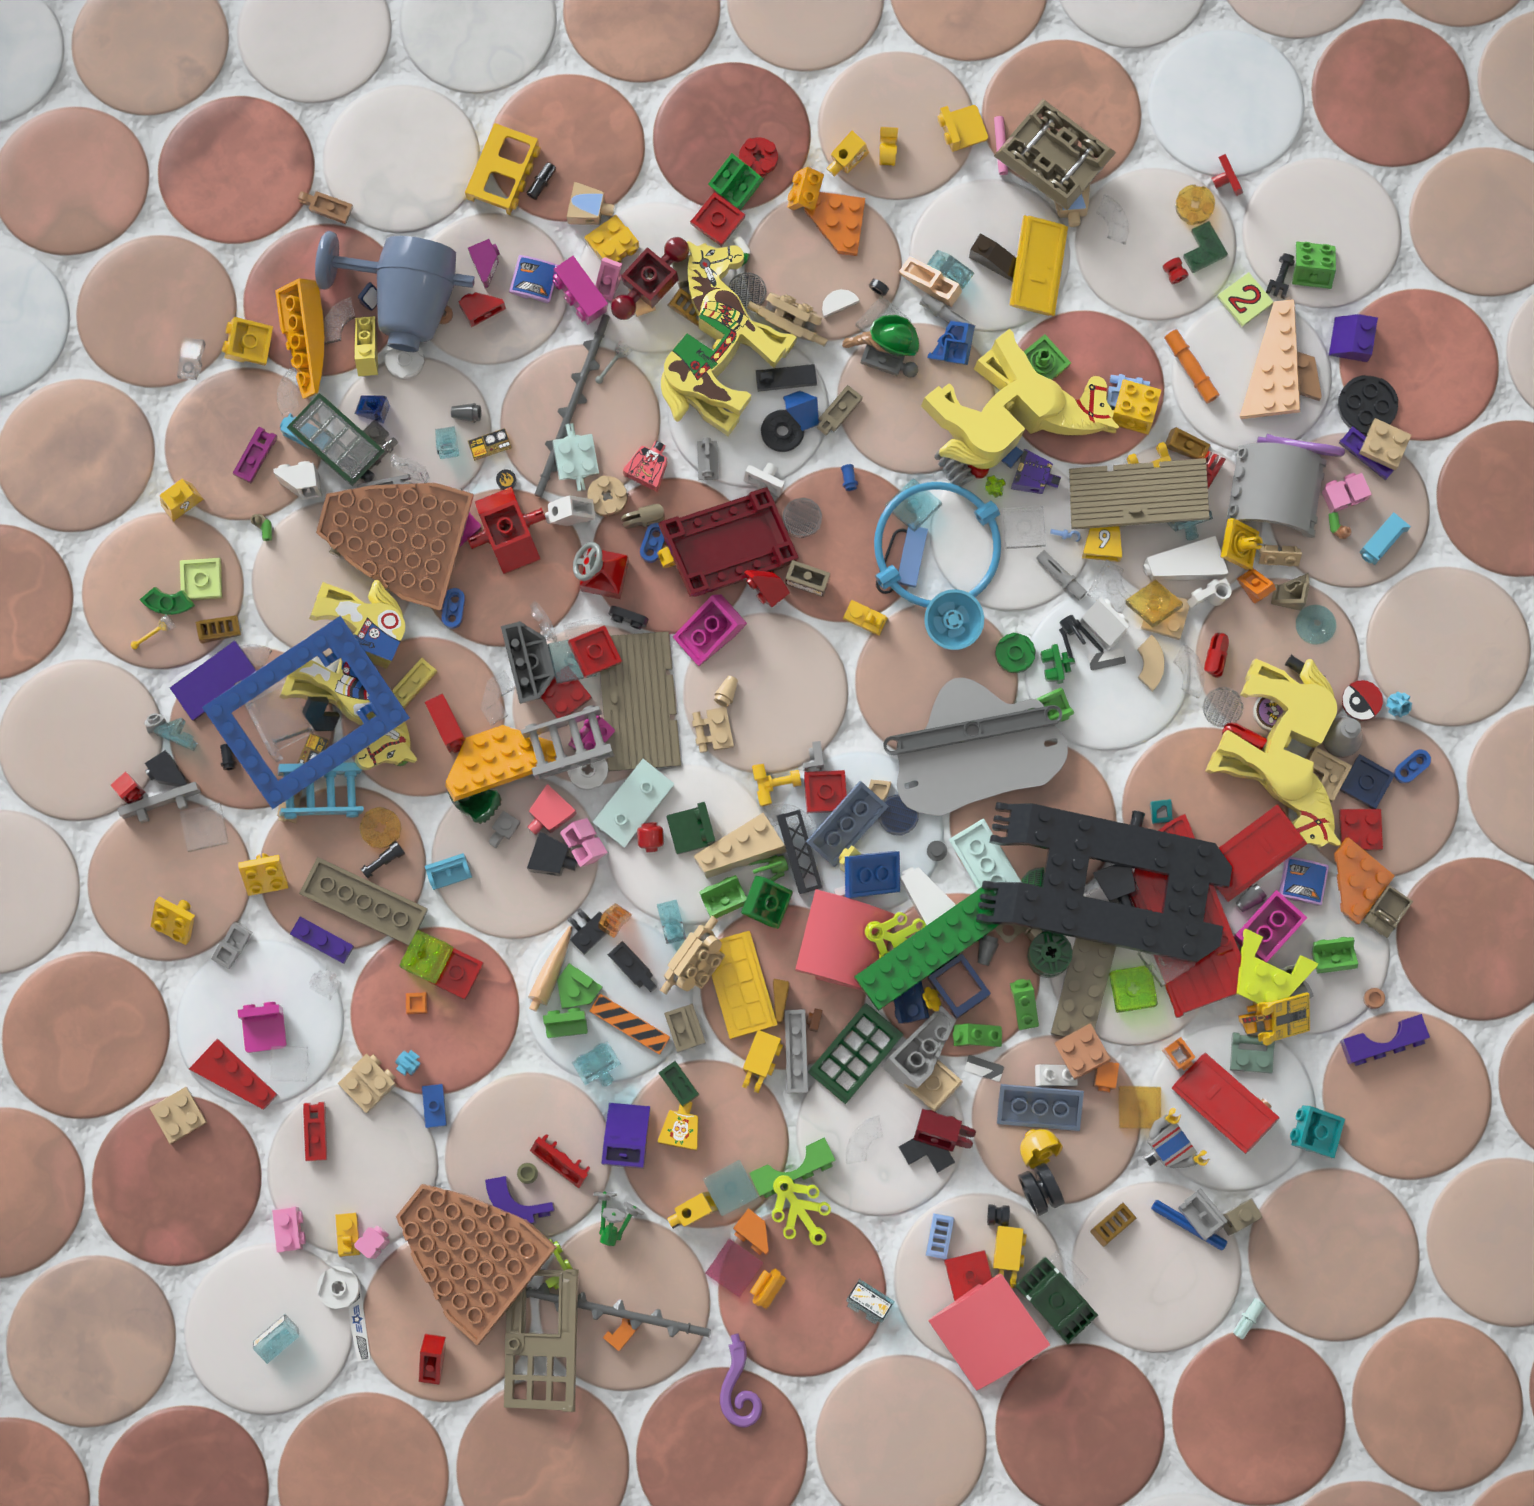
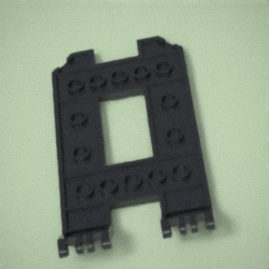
M996 803V811L1010 814L1009 818L995 815L993 818L994 822L1008 825L992 824V829L994 831L1006 832V837L991 835L989 842L1000 846L1028 845L1047 849L1042 887L1020 882L982 881V889L996 891V896L980 895V900L994 904L980 902L978 908L990 910L993 913L992 916L977 914L976 922L988 925H1019L1191 963L1198 962L1220 947L1223 926L1203 922L1209 885L1228 888L1230 885L1232 866L1216 843L1033 803ZM1089 859L1167 875L1162 913L1083 896Z

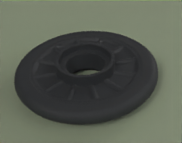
M777 410L770 413L761 425V437L764 443L774 451H791L801 443L804 437V431L801 430V426L787 410ZM780 426H785L788 429V433L781 436L777 433V429Z

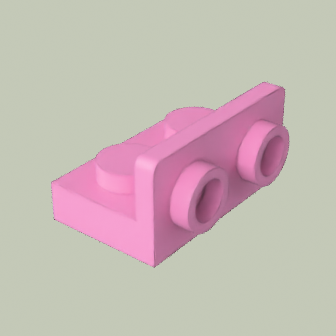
M299 1207L272 1210L277 1252L303 1249V1244H306L304 1231L301 1232L300 1223H303L302 1210L299 1211Z

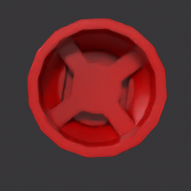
M1180 257L1173 258L1162 266L1165 273H1168L1169 281L1172 285L1183 281L1189 276L1187 270L1182 267Z

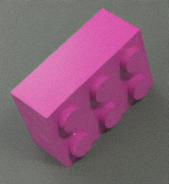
M571 256L554 268V280L552 281L558 290H563L565 293L564 298L569 306L573 305L576 308V315L581 322L585 321L589 325L607 312V301L574 256Z
M1276 890L1234 935V939L1243 947L1244 929L1262 936L1263 939L1255 957L1267 963L1307 917Z

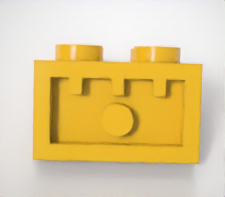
M1123 380L1112 419L1119 427L1149 435L1161 390Z

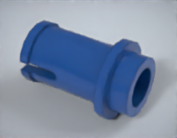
M843 465L841 467L844 480L842 486L846 491L856 490L858 481L855 479L854 465Z

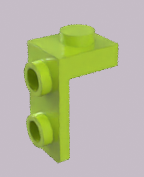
M549 1239L557 1246L553 1253L562 1269H573L568 1259L563 1260L560 1255L563 1250L558 1241L553 1242L552 1239ZM553 1276L545 1281L550 1289L553 1287L555 1290L559 1289V1277Z

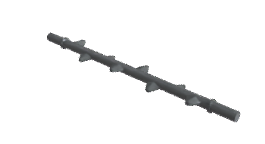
M602 315L597 331L594 333V339L584 341L583 343L589 352L581 372L571 374V378L576 383L568 407L559 408L557 411L563 420L556 439L568 436L565 425H570L577 404H585L587 402V399L582 394V390L589 372L600 368V365L595 361V356L601 340L605 336L604 332L610 319L608 315ZM553 440L546 441L545 443L550 450V455L543 473L540 475L541 478L534 494L542 498L547 482L550 480L551 472L557 471L552 444Z
M543 1283L537 1290L531 1287L527 1288V1298L532 1297L554 1302L558 1312L559 1295L550 1293L546 1283ZM584 1292L578 1295L577 1308L591 1311L594 1320H598L603 1314L629 1319L634 1330L642 1323L667 1328L670 1337H674L679 1331L686 1332V1334L691 1333L710 1337L711 1329L691 1325V1323L686 1324L664 1319L660 1309H656L651 1315L625 1310L623 1300H618L611 1307L587 1301Z

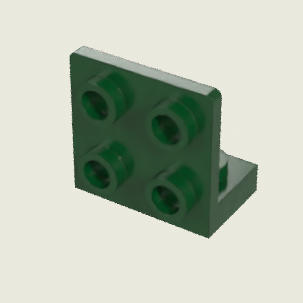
M705 802L697 803L696 808L666 816L676 854L705 848L716 842Z

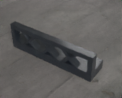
M800 809L776 815L799 895L823 888L811 846L806 842L808 835ZM798 816L799 825L796 830L788 826L787 817ZM800 826H801V829H802V833H803V834H801L800 832H798V829L800 828ZM789 830H791V831L794 832V834H793L792 837H791V835H790V831H789ZM796 834L804 837L805 840L801 850L795 847L792 842ZM805 847H807L808 853L803 851ZM795 849L800 852L798 856H796ZM802 853L810 857L811 863L807 869L799 866L798 863ZM811 866L813 868L814 873L809 871ZM801 869L805 871L804 876H802ZM807 873L815 876L816 886L805 887L804 878Z

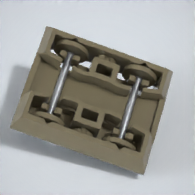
M1042 99L996 152L994 157L1064 209L1068 210L1116 152L1046 100ZM1079 141L1081 142V145H1082L1081 148L1078 146Z

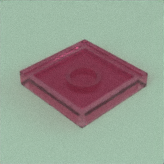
M728 1239L705 1274L740 1298L763 1262L731 1239Z

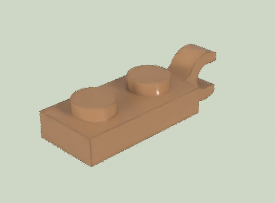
M301 191L298 197L299 203L310 205L309 211L343 224L347 223L353 209V204L318 191L315 192L314 196Z

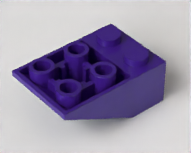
M609 1103L602 1165L644 1169L650 1106Z

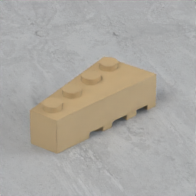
M761 813L695 854L694 858L705 877L710 878L731 871L734 868L746 866L776 854L785 853L786 848L765 814Z

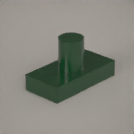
M676 1061L658 1072L682 1107L699 1096V1093Z

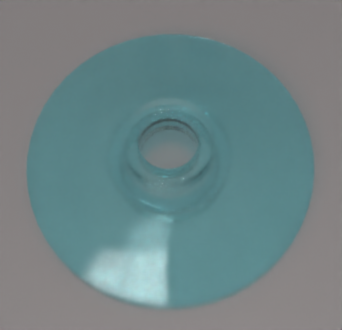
M1310 605L1302 609L1298 614L1296 630L1299 636L1307 643L1323 644L1334 635L1336 620L1333 613L1326 607ZM1314 620H1319L1321 625L1316 626Z

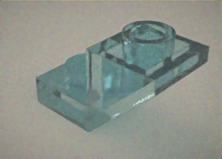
M939 250L935 252L927 263L928 266L942 272L944 277L958 283L962 289H964L975 274L953 256Z

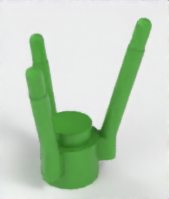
M775 855L749 864L754 865L768 862V865L754 869L753 873L770 869L772 874L776 873V875L769 879L773 882L785 876L784 872L789 870L783 855L778 857Z

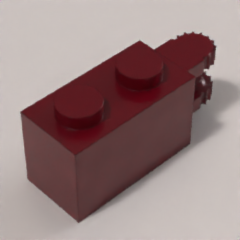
M922 1109L913 1140L953 1152L955 1145L970 1149L973 1146V1142L965 1137L973 1138L976 1135V1131L974 1128L962 1125V1121L957 1120L953 1116H944L933 1110Z

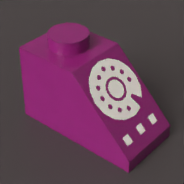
M490 239L468 247L469 255L484 288H488L499 263L497 256L500 255L497 245H492Z

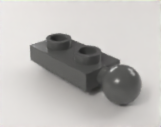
M866 345L861 364L898 376L900 370L909 378L915 377L918 373L916 363H903L905 356L877 351L873 346Z

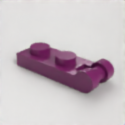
M258 427L235 467L233 475L251 484L278 436L274 433L269 434L265 432L264 428ZM261 439L266 440L264 445L259 443Z

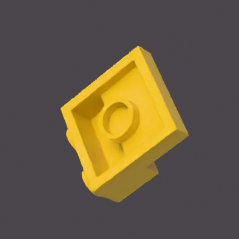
M614 215L584 236L586 242L601 261L605 257L621 263L623 258L627 255L635 254L639 248V241L629 228L625 227L617 215Z
M234 317L226 326L225 333L229 334L228 341H224L222 347L225 358L242 363L248 361L265 366L267 364L273 326Z

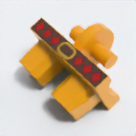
M1253 1002V1005L1246 1006L1247 1012L1254 1011L1255 1013L1238 1015L1239 1022L1243 1024L1245 1033L1252 1034L1258 1032L1256 1025L1258 1021H1263L1265 1031L1272 1030V1013L1267 1016L1263 1015L1262 1012L1257 1010L1258 1004Z

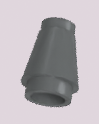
M476 403L452 406L451 408L452 418L472 423L481 419V406L476 405Z
M1256 883L1246 890L1236 902V905L1242 912H1245L1262 903L1267 895Z
M986 935L979 940L977 963L989 966L999 946L998 938Z

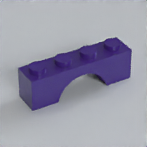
M1419 1014L1399 1021L1397 1033L1390 1042L1377 1043L1367 1038L1364 1033L1342 1039L1340 1043L1347 1063H1354L1355 1066L1367 1063L1366 1059L1374 1057V1060L1386 1057V1052L1392 1050L1394 1054L1405 1051V1046L1413 1044V1047L1426 1044L1425 1040L1430 1038L1423 1016Z

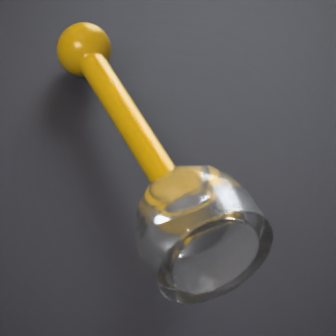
M165 614L159 620V627L137 642L133 641L131 648L137 649L139 644L160 630L171 631L176 627L175 623L168 614Z

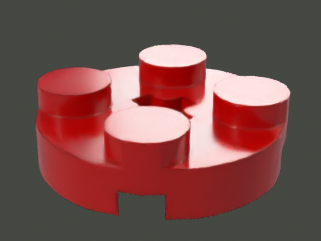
M761 137L749 138L740 149L739 159L763 177L776 168L778 152L775 144L768 139ZM757 153H760L762 156H764V158H760V161H756V158L753 156L757 155Z

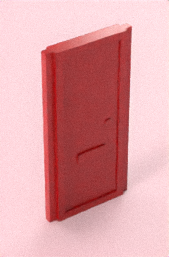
M1278 804L1219 847L1232 866L1229 887L1216 886L1227 902L1231 901L1308 844Z
M1206 1052L1197 1059L1171 1088L1245 1154L1280 1119L1277 1114Z

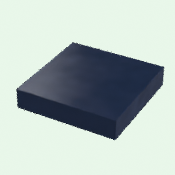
M1359 754L1340 791L1366 806L1376 809L1395 774Z

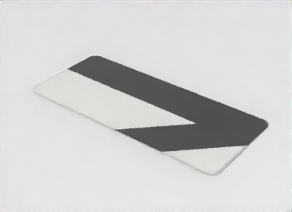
M1123 648L1088 655L1091 670L1126 663Z
M969 1055L964 1070L999 1082L1004 1066Z

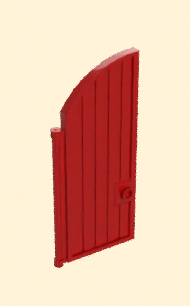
M1186 814L1173 819L1158 830L1195 839ZM1135 869L1134 876L1138 887V894L1130 897L1134 907L1162 913L1167 875ZM1209 885L1203 922L1223 926L1220 947L1196 963L1153 954L1176 1018L1184 1016L1183 1013L1231 997L1237 993L1242 956L1213 885Z

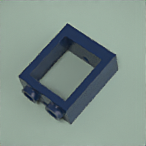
M963 954L954 957L945 966L940 967L928 977V981L956 1020L991 995ZM961 962L981 991L959 1007H956L937 981V978Z

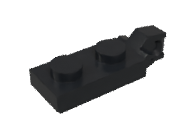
M623 941L607 954L639 988L644 985L650 992L656 988V985L650 979L653 976L650 969Z

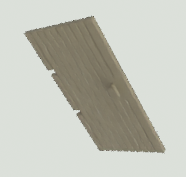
M1206 458L1159 462L1160 467L1154 468L1153 462L1113 465V471H1107V466L1069 469L1071 529L1209 520Z
M669 632L610 635L622 662L600 672L604 720L615 729V732L606 741V744L612 746L615 755L607 758L608 771L634 770L642 759L646 760L654 768L681 766L677 720H670V715H676L677 713L673 675H666V670L672 669Z

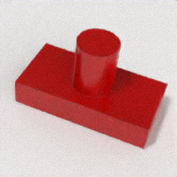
M1226 154L1219 156L1218 158L1225 172L1211 178L1216 189L1230 182L1236 196L1243 194L1241 185Z

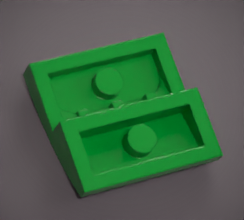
M731 153L708 185L741 210L763 182L764 178Z

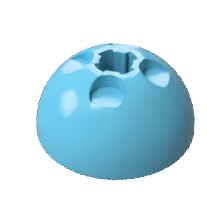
M957 589L946 590L936 595L928 604L924 616L925 628L929 637L939 646L950 650L963 649L973 644L980 636L984 627V612L978 600L970 593Z

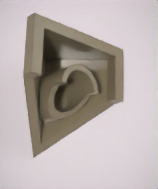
M1309 573L1280 585L1275 584L1276 590L1273 591L1271 604L1301 611L1307 601L1310 586Z

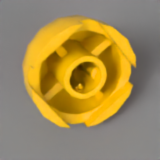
M1032 1129L1025 1134V1138L1021 1142L1020 1155L1025 1165L1034 1169L1044 1162L1046 1164L1049 1163L1050 1159L1048 1158L1053 1154L1057 1157L1062 1151L1063 1145L1051 1131Z

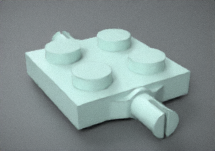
M570 423V425H565L568 436L552 441L559 480H576L577 491H581V489L584 491L586 490L584 478L599 474L592 434L575 435L574 423Z

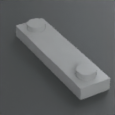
M805 1009L785 1010L787 1094L808 1093Z

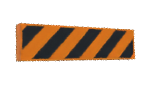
M602 994L598 996L590 1009L592 1014L659 1055L671 1038Z

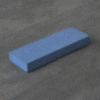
M908 525L899 567L902 579L897 582L898 584L916 588L928 529Z

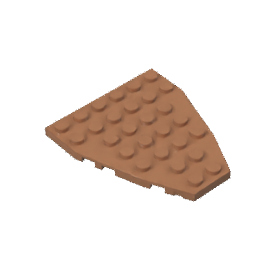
M438 483L370 485L326 494L316 533L326 540L334 550L338 551L347 562L370 578L379 580L383 587L392 591L402 600L442 611L474 494Z
M426 1184L420 1185L396 1216L399 1226L403 1229L405 1241H408L411 1248L413 1261L425 1282L429 1283L434 1292L433 1296L439 1301L444 1310L445 1317L476 1345L481 1344L557 1249V1246L526 1219L469 1195Z

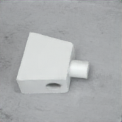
M571 495L549 503V512L545 513L548 524L552 523L563 526H571L596 519L592 499Z

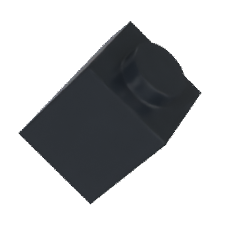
M166 750L145 763L148 768L145 772L151 780L155 779L159 784L175 787L189 784Z

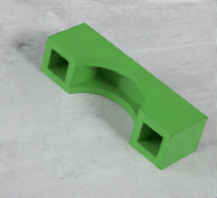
M824 1137L806 1146L805 1159L796 1170L779 1172L767 1164L750 1172L749 1175L759 1196L764 1195L765 1198L776 1194L773 1189V1183L777 1177L782 1175L789 1176L793 1183L801 1177L803 1180L814 1176L813 1172L820 1168L823 1172L833 1167L832 1163L835 1162V1158ZM783 1183L780 1187L783 1186V1188L786 1189L788 1187V1184Z

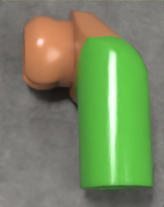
M1337 512L1328 514L1330 531L1340 539L1348 538L1352 533L1350 527L1342 526L1339 523V514Z

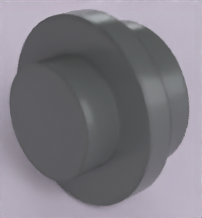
M932 841L927 847V855L933 861H941L947 855V847L941 841Z

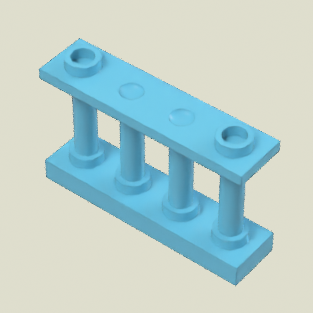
M355 762L342 763L324 775L327 786V807H315L313 782L306 787L307 808H294V796L286 800V808L280 809L279 816H284L285 819H295L297 816L346 815L348 818L358 817V814H362L364 808L363 806L356 807L355 777L361 773L362 769ZM304 763L279 764L278 776L284 777ZM336 775H344L347 778L348 807H336L334 780Z

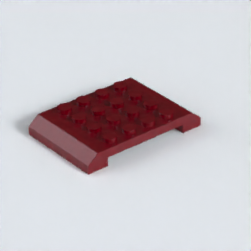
M768 487L750 492L747 496L680 518L676 516L661 521L658 524L690 597H697L748 579L744 573L746 570L771 572L790 565L792 560L797 561L799 559Z

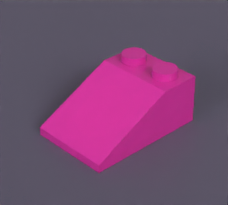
M722 594L712 595L678 630L673 638L698 666H701L731 641L747 625V622Z

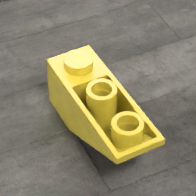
M375 316L355 318V363L358 376L378 375Z

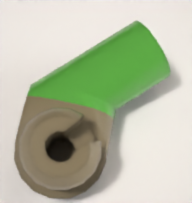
M261 514L252 515L251 523L262 530V540L271 541V521Z

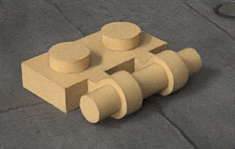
M726 707L706 710V719H701L700 712L692 713V726L696 730L697 738L695 741L696 745L699 746L700 753L707 752V744L711 743L713 744L714 751L734 747ZM709 726L711 736H705L703 727Z

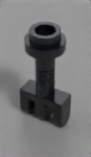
M1283 253L1280 256L1279 262L1282 265L1276 281L1270 279L1266 293L1270 294L1272 287H1274L1273 296L1276 297L1279 289L1283 290L1281 293L1282 299H1285L1289 285L1284 284L1289 266H1294L1295 263L1294 256Z

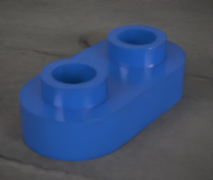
M653 523L648 526L640 548L641 558L648 563H653L659 559L657 552L663 548L665 542L658 525L659 523ZM659 532L660 536L654 537L653 533ZM649 550L654 552L652 556H648L646 553Z
M452 588L447 591L443 604L442 622L449 629L459 627L463 619L465 595L458 588ZM458 597L459 600L458 602L454 603L452 602V598ZM451 616L456 617V620L454 622L449 621V618Z
M1422 749L1414 751L1395 768V779L1403 784L1411 782L1430 765V754ZM1416 758H1421L1422 764H1418ZM1402 770L1407 772V777L1401 775Z

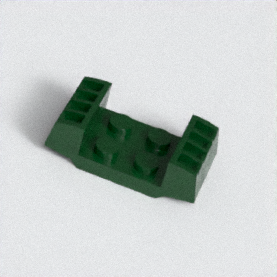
M1043 1257L1014 1285L1018 1292L1035 1307L1053 1327L1052 1329L1067 1344L1077 1337L1098 1316L1088 1302L1047 1257Z

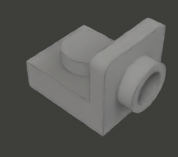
M821 741L812 742L813 748H809L810 760H814V762L803 763V771L815 772L824 769Z

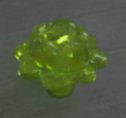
M995 475L988 476L985 489L989 495H993L995 498L1001 497L1004 490L1003 486L1006 485V482L1003 478H996Z

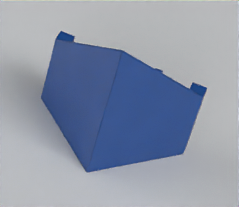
M797 391L783 397L786 410L798 422L802 431L819 425L817 397L803 391Z

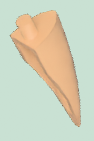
M572 926L567 928L552 950L528 998L533 1000L529 1009L537 1012L540 1003L547 1006L553 993L568 948Z

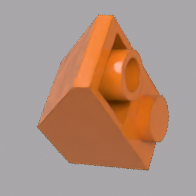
M748 1208L733 1227L736 1231L734 1235L743 1242L747 1239L753 1244L750 1248L759 1255L762 1252L767 1255L769 1250L765 1221Z

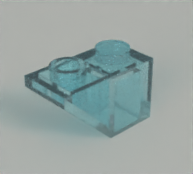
M677 899L657 904L666 944L686 940Z

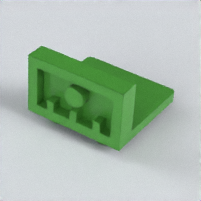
M1297 241L1296 265L1292 284L1331 289L1336 272L1335 246Z

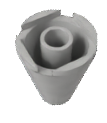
M1334 718L1323 740L1325 749L1336 757H1346L1355 754L1363 742L1361 725L1354 718Z

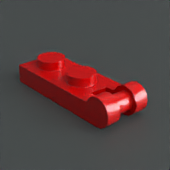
M318 1102V1104L311 1105V1103L303 1104L305 1161L327 1160L325 1102ZM311 1113H318V1118L311 1119Z

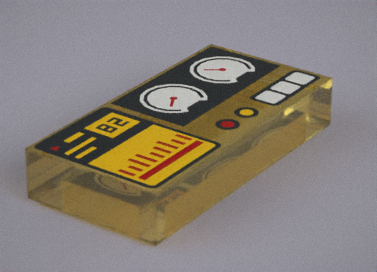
M505 428L468 440L474 461L512 448Z
M309 733L297 764L305 763L325 750L329 739Z

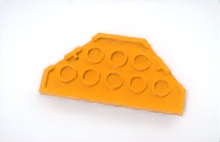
M504 725L466 737L445 784L453 801L455 802L532 775V768L536 767L538 763L530 737L525 739L520 730ZM538 737L545 761L548 763L556 761L557 756L553 742Z

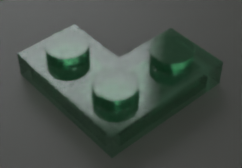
M1210 221L1191 230L1199 247L1184 254L1183 258L1192 274L1227 257L1228 253Z

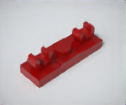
M546 1134L542 1138L538 1137L532 1145L530 1152L577 1188H580L588 1176L587 1173L590 1167H586L585 1170L579 1168L581 1160H577L574 1164L565 1153L555 1149L556 1141L549 1145L546 1142L549 1135Z

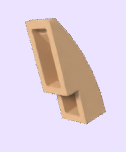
M912 257L908 258L899 271V274L912 284L950 307L953 306L962 293L958 283L944 277L942 272Z

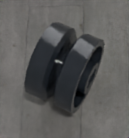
M1045 1162L1034 1168L1037 1181L1029 1171L1018 1175L1022 1191L1037 1216L1048 1212L1046 1199L1053 1208L1065 1204L1059 1186Z

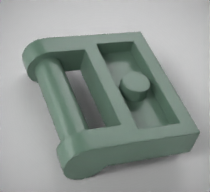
M1233 1032L1230 1070L1273 1073L1275 1041L1267 1045L1266 1051L1239 1049V1043L1264 1044L1263 1041H1258V1036L1240 1035V1033Z

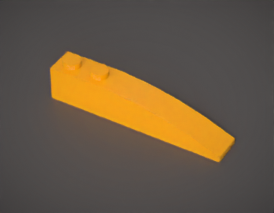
M299 278L275 290L280 329L287 338L285 344L293 357L291 359L292 366L297 369L296 379L302 398L307 399L318 394L324 359V321L320 290L316 280Z

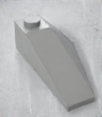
M940 1006L939 1011L934 1012L885 1061L882 1067L896 1081L918 1088L932 1074L956 1019Z

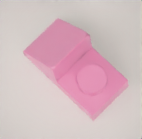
M604 257L601 261L596 287L605 299L612 301L621 281L622 263Z

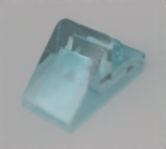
M455 426L435 429L436 449L440 459L458 457L459 449Z
M178 718L156 727L153 731L157 736L194 751L197 746L192 735L185 732L180 734L186 722L183 718Z

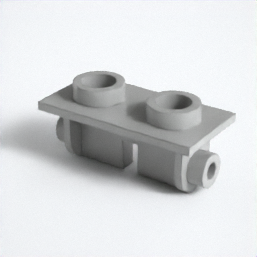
M703 438V441H697L698 480H718L717 441H711V438Z

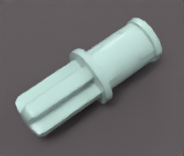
M1254 1298L1245 1314L1242 1313L1243 1317L1234 1329V1335L1244 1339L1252 1325L1257 1323L1256 1319L1266 1305Z

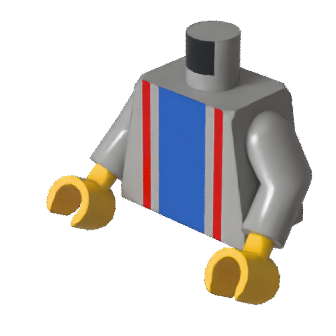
M1171 1108L1168 1115H1164L1154 1121L1149 1132V1139L1147 1140L1152 1150L1143 1156L1149 1166H1152L1159 1160L1164 1166L1170 1168H1186L1197 1164L1205 1166L1210 1159L1204 1160L1201 1158V1156L1207 1153L1205 1150L1195 1155L1197 1151L1177 1124L1180 1121L1181 1114L1177 1117L1173 1116L1176 1111L1175 1108Z

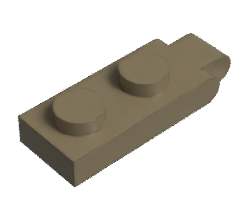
M847 385L820 416V424L817 426V429L824 435H827L831 430L835 432L862 401L863 396Z

